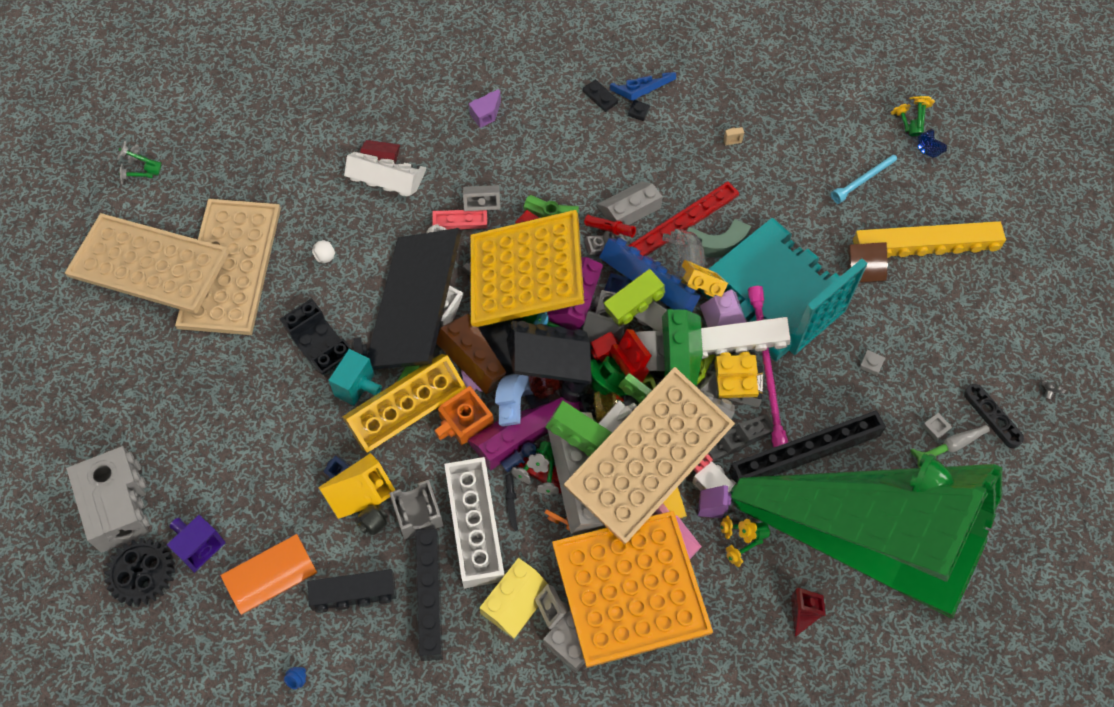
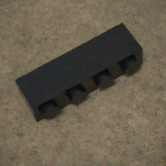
M392 569L307 581L309 607L316 613L327 612L329 608L345 610L350 605L357 604L359 607H366L371 602L378 601L380 604L392 602V599H396L395 577Z

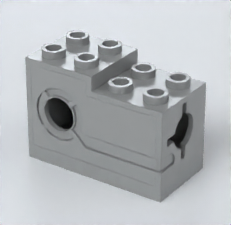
M121 446L66 468L87 541L102 553L149 534L148 526H150L147 515H143L142 509L145 506L141 498L146 495L144 488L147 487L144 477H140L139 470H141V465L138 459H134L131 451L128 452Z

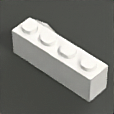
M353 152L347 155L344 176L350 177L352 181H363L369 186H380L385 191H396L402 196H410L417 191L425 174L426 167L420 166L419 169L411 168V164L408 163L394 164V160L381 159L379 161L376 156Z

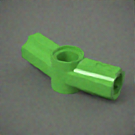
M530 195L525 201L524 210H528L543 218L576 210L578 213L579 206L558 205L555 201L546 202Z

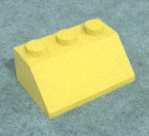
M518 558L480 606V613L515 639L537 610L538 605L535 598L548 583L535 569Z

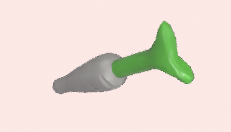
M984 425L980 428L950 436L945 439L943 445L930 451L921 452L915 449H910V451L917 458L918 468H921L919 463L924 453L938 456L946 451L954 453L990 430L987 425Z

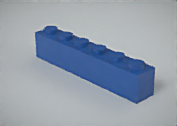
M619 237L617 239H608L599 257L632 281L651 269L665 286V293L660 299L661 302L673 310H688L691 312L694 310L701 295L695 292L696 290L688 287L687 284H683L681 282L682 279L678 276L667 273L668 270L665 267L654 264L652 258L642 256L637 248L626 245L627 241Z

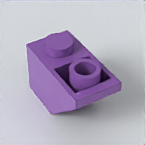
M500 90L490 92L469 103L470 115L480 128L495 121L501 103Z
M723 485L701 490L698 516L723 518L724 513L728 512V507L731 505V493H728V486Z

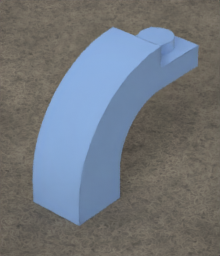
M511 374L504 376L500 380L495 397V403L499 405V425L520 424L521 397L535 394V377Z

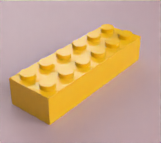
M440 354L432 359V364L421 366L348 412L342 418L362 450L368 453L467 387L448 355Z

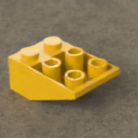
M371 453L318 487L338 519L362 511L369 505H379L390 497V492L396 491L381 464Z

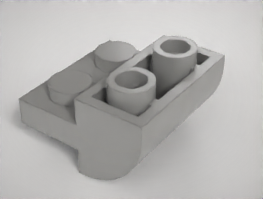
M635 332L652 355L646 365L649 372L665 371L663 332Z

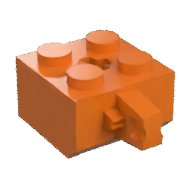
M469 386L441 404L438 408L439 417L442 419L441 426L435 430V434L439 440L449 435L450 437L455 436L462 446L468 442V439L494 423L493 414L472 387Z

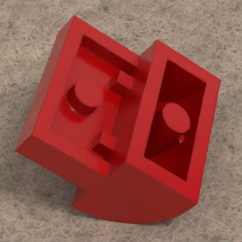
M627 329L620 343L612 344L610 353L625 376L631 374L640 382H643L649 372L646 365L652 355L634 330Z

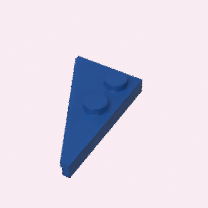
M663 73L662 78L652 79V76L627 80L626 85L621 86L611 83L610 90L629 100H636L638 97L675 80L676 73Z

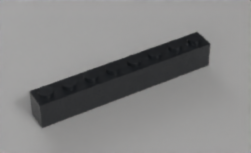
M875 410L733 462L729 469V474L736 483H738L740 478L774 476L880 437L886 426L878 411Z

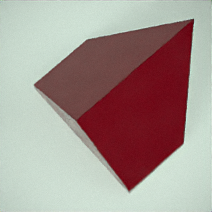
M802 588L795 589L791 595V604L796 637L820 617L826 616L824 595Z

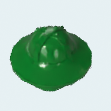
M606 356L603 362L600 360L596 361L595 359L591 360V375L593 377L591 388H593L594 392L603 398L614 394L623 397L627 395L618 387L626 376L613 357Z

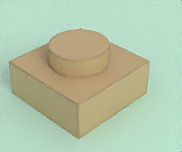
M743 128L725 130L723 139L725 146L742 143L744 136Z

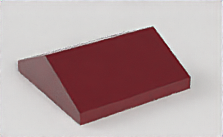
M366 140L361 147L360 153L376 156L379 161L381 159L394 160L393 162L396 164L400 144Z

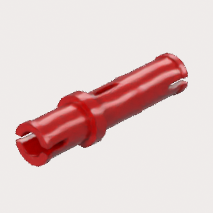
M587 215L584 220L586 226L609 231L614 235L621 234L632 238L636 233L635 226L623 224L618 220L611 221Z

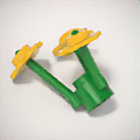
M726 515L720 525L721 532L725 534L726 539H730V536H732V529H739V536L743 538L745 543H750L740 550L734 548L733 545L726 547L727 558L736 567H740L743 563L741 554L756 545L763 544V539L768 538L770 535L769 527L765 522L756 524L751 522L750 519L740 521L739 524H733L729 515Z

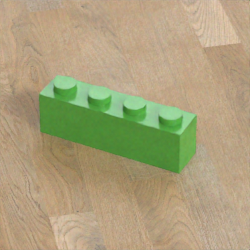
M562 401L556 408L546 425V428L553 434L566 440L570 445L575 446L589 457L612 434L611 431L565 401Z

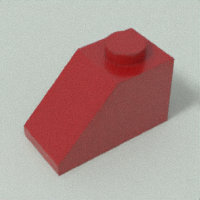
M612 332L591 342L593 346L591 352L595 360L603 362L606 356L612 357L610 353L612 344H619V341Z

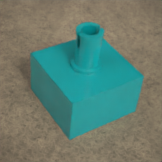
M351 349L347 351L328 380L334 396L353 406L356 405L364 391L375 396L382 390V385L371 381L374 377V372L370 359Z

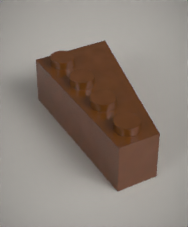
M468 313L440 328L436 344L486 395L497 389L506 371L478 327L471 325L470 314Z

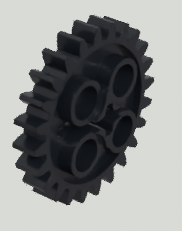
M140 538L139 544L133 539L131 546L124 543V550L117 548L118 555L110 556L114 560L113 563H106L110 570L104 572L109 577L104 580L109 585L107 590L112 592V597L118 598L120 603L125 602L128 606H131L134 602L139 607L141 601L148 605L150 598L153 601H157L156 595L163 596L162 589L170 588L166 584L167 581L174 580L169 576V574L175 573V570L171 568L175 564L170 559L172 554L167 552L168 549L165 546L161 547L160 542L154 543L150 538L147 542ZM137 556V560L130 564L131 559ZM153 561H157V564L150 568V564ZM130 576L129 581L125 584H122L123 580L126 577ZM150 580L149 585L142 588L144 582Z

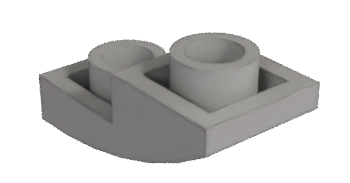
M605 231L603 236H586L584 242L589 255H599L602 253L609 238L617 239L619 237L624 239V236L621 234L614 235L612 232Z

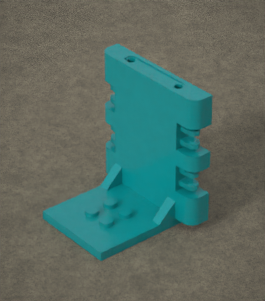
M771 218L711 266L709 270L718 273L728 282L724 292L729 290L736 292L747 322L756 321L755 309L751 305L748 295V288L753 286L763 287L764 303L762 310L764 320L787 317L790 345L782 349L769 347L770 357L776 362L788 351L795 356L846 312L868 263L864 259H860L842 276L834 273L829 277L830 273L828 271L819 275L817 272L822 267L818 263L819 257L810 249L803 251L801 247L791 251L790 249L795 244L793 240H790L792 234L778 221ZM698 288V290H699L708 300H710L711 298H713L712 296H709V295L705 294L703 289Z

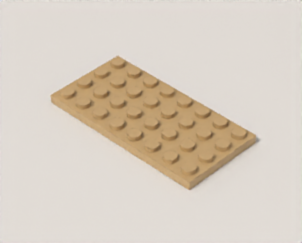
M208 199L198 240L226 247L230 252L197 314L179 309L175 325L177 329L252 335L280 215V204Z
M100 213L65 274L73 279L197 314L230 251L223 246Z
M674 367L563 486L623 544H626L735 423Z

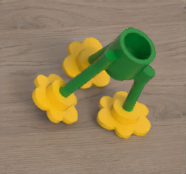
M920 95L919 97H909L910 100H914L915 105H918L917 119L911 120L910 124H908L905 113L911 107L910 104H902L891 111V115L896 114L902 117L905 132H909L910 136H921L924 134L926 108L932 107L935 102L929 96Z

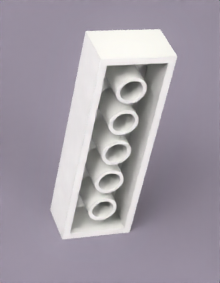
M485 457L445 464L463 587L465 589L498 583L504 577V570Z

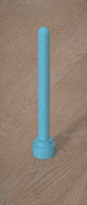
M891 155L846 187L835 189L831 192V198L837 204H840L846 199L848 193L897 160V156Z

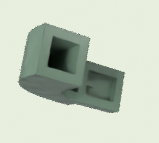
M734 219L728 231L721 235H708L689 227L686 231L685 242L692 247H699V255L724 257L749 236L751 226Z

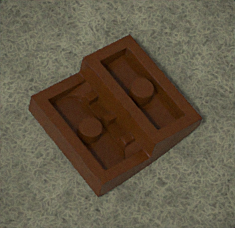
M887 242L848 245V270L860 259H864L868 263L859 283L887 281Z

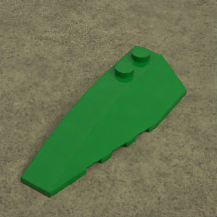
M668 309L662 316L665 376L676 367L697 387L703 356L701 316L688 310Z

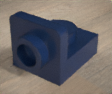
M610 273L604 290L617 293L630 284L632 280Z

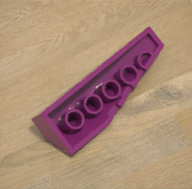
M560 397L534 409L523 410L520 412V424L501 426L498 420L468 439V443L480 458L485 457L486 466L491 471L499 466L501 461L515 453L514 450L520 452L524 443H534L548 433L546 428L547 422L562 401L580 411L579 402L572 403Z

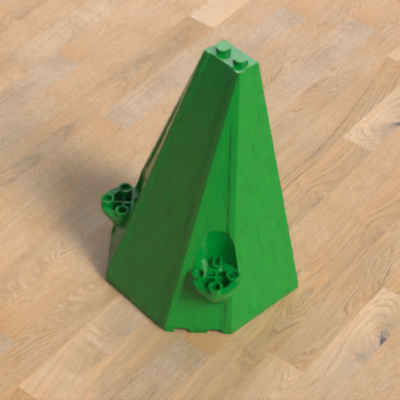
M924 453L919 463L921 468L740 478L738 483L732 487L731 499L738 510L761 522H765L767 525L953 619L986 546L989 532L986 530V527L992 528L996 516L995 511L1002 498L1003 467L995 464L945 467L936 460V456Z

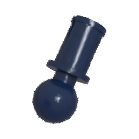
M531 442L524 443L520 452L514 450L515 453L501 461V464L507 472H510L513 467L522 462L525 463V457L529 458L530 455L536 454V445Z

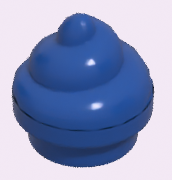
M303 667L288 669L284 677L286 685L294 690L301 688L306 682V669Z

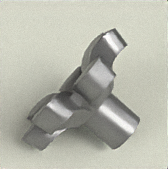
M1041 379L1040 385L1047 389L1044 397L1052 399L1054 393L1060 392L1064 394L1066 392L1063 387L1055 386Z

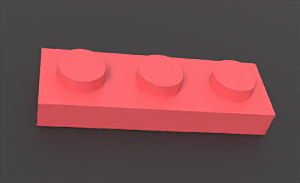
M487 210L433 211V225L438 224L447 230L454 228L485 229L487 228Z

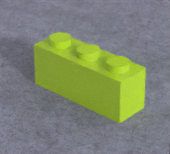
M649 269L605 301V311L619 327L623 324H628L633 319V316L644 312L652 302H657L664 296L665 286Z

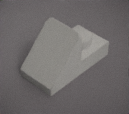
M549 584L535 598L549 629H552L570 610L569 604L561 601L555 588Z

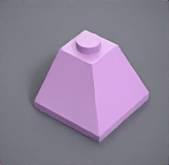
M733 290L724 292L722 297L714 296L700 305L707 327L747 322L736 292Z

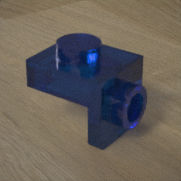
M930 129L918 136L920 152L935 158L947 151V145L935 139L934 130Z

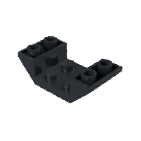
M312 298L280 318L281 323L293 342L313 368L321 375L338 365L347 351L351 349L344 338L340 339L325 320L321 309Z

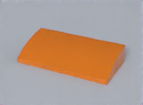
M296 534L220 576L238 611L242 615L317 574V571L300 538Z

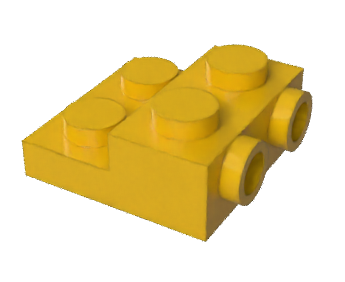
M684 260L682 267L686 272L683 279L688 283V287L694 290L701 288L705 294L712 297L715 295L722 297L728 282L718 273Z
M724 352L716 356L715 372L718 398L758 397L756 355H751L750 352H741L737 356H731V353Z

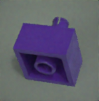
M200 515L188 525L180 518H176L169 526L177 535L167 546L194 573L225 544V541L217 531Z

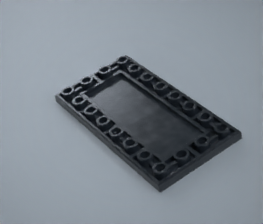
M459 228L397 238L367 355L373 370L432 364L462 233Z

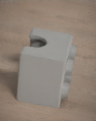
M429 480L418 483V487L412 491L401 492L399 489L389 493L404 539L416 536V530L437 529L444 526Z

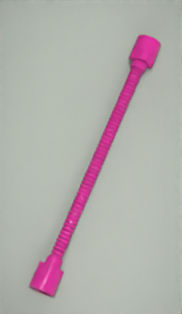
M763 287L748 288V295L751 305L755 309L756 321L764 320L762 310L764 303ZM768 347L767 350L762 351V358L774 425L772 432V446L774 448L788 443V438L780 423Z

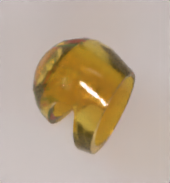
M600 391L594 392L595 414L598 423L618 401L624 404L622 396L614 392H610L607 395H602Z

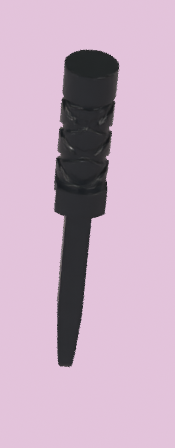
M508 474L505 476L507 489L505 499L507 500L510 523L513 529L517 531L514 503L517 497L514 491L513 475Z

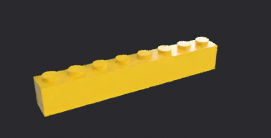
M1001 221L857 230L853 238L854 244L887 242V258L891 256L907 257L909 255L924 256L933 253L942 255L948 252L959 254L964 251H971L973 253L981 250L997 251L1001 249L1006 241Z

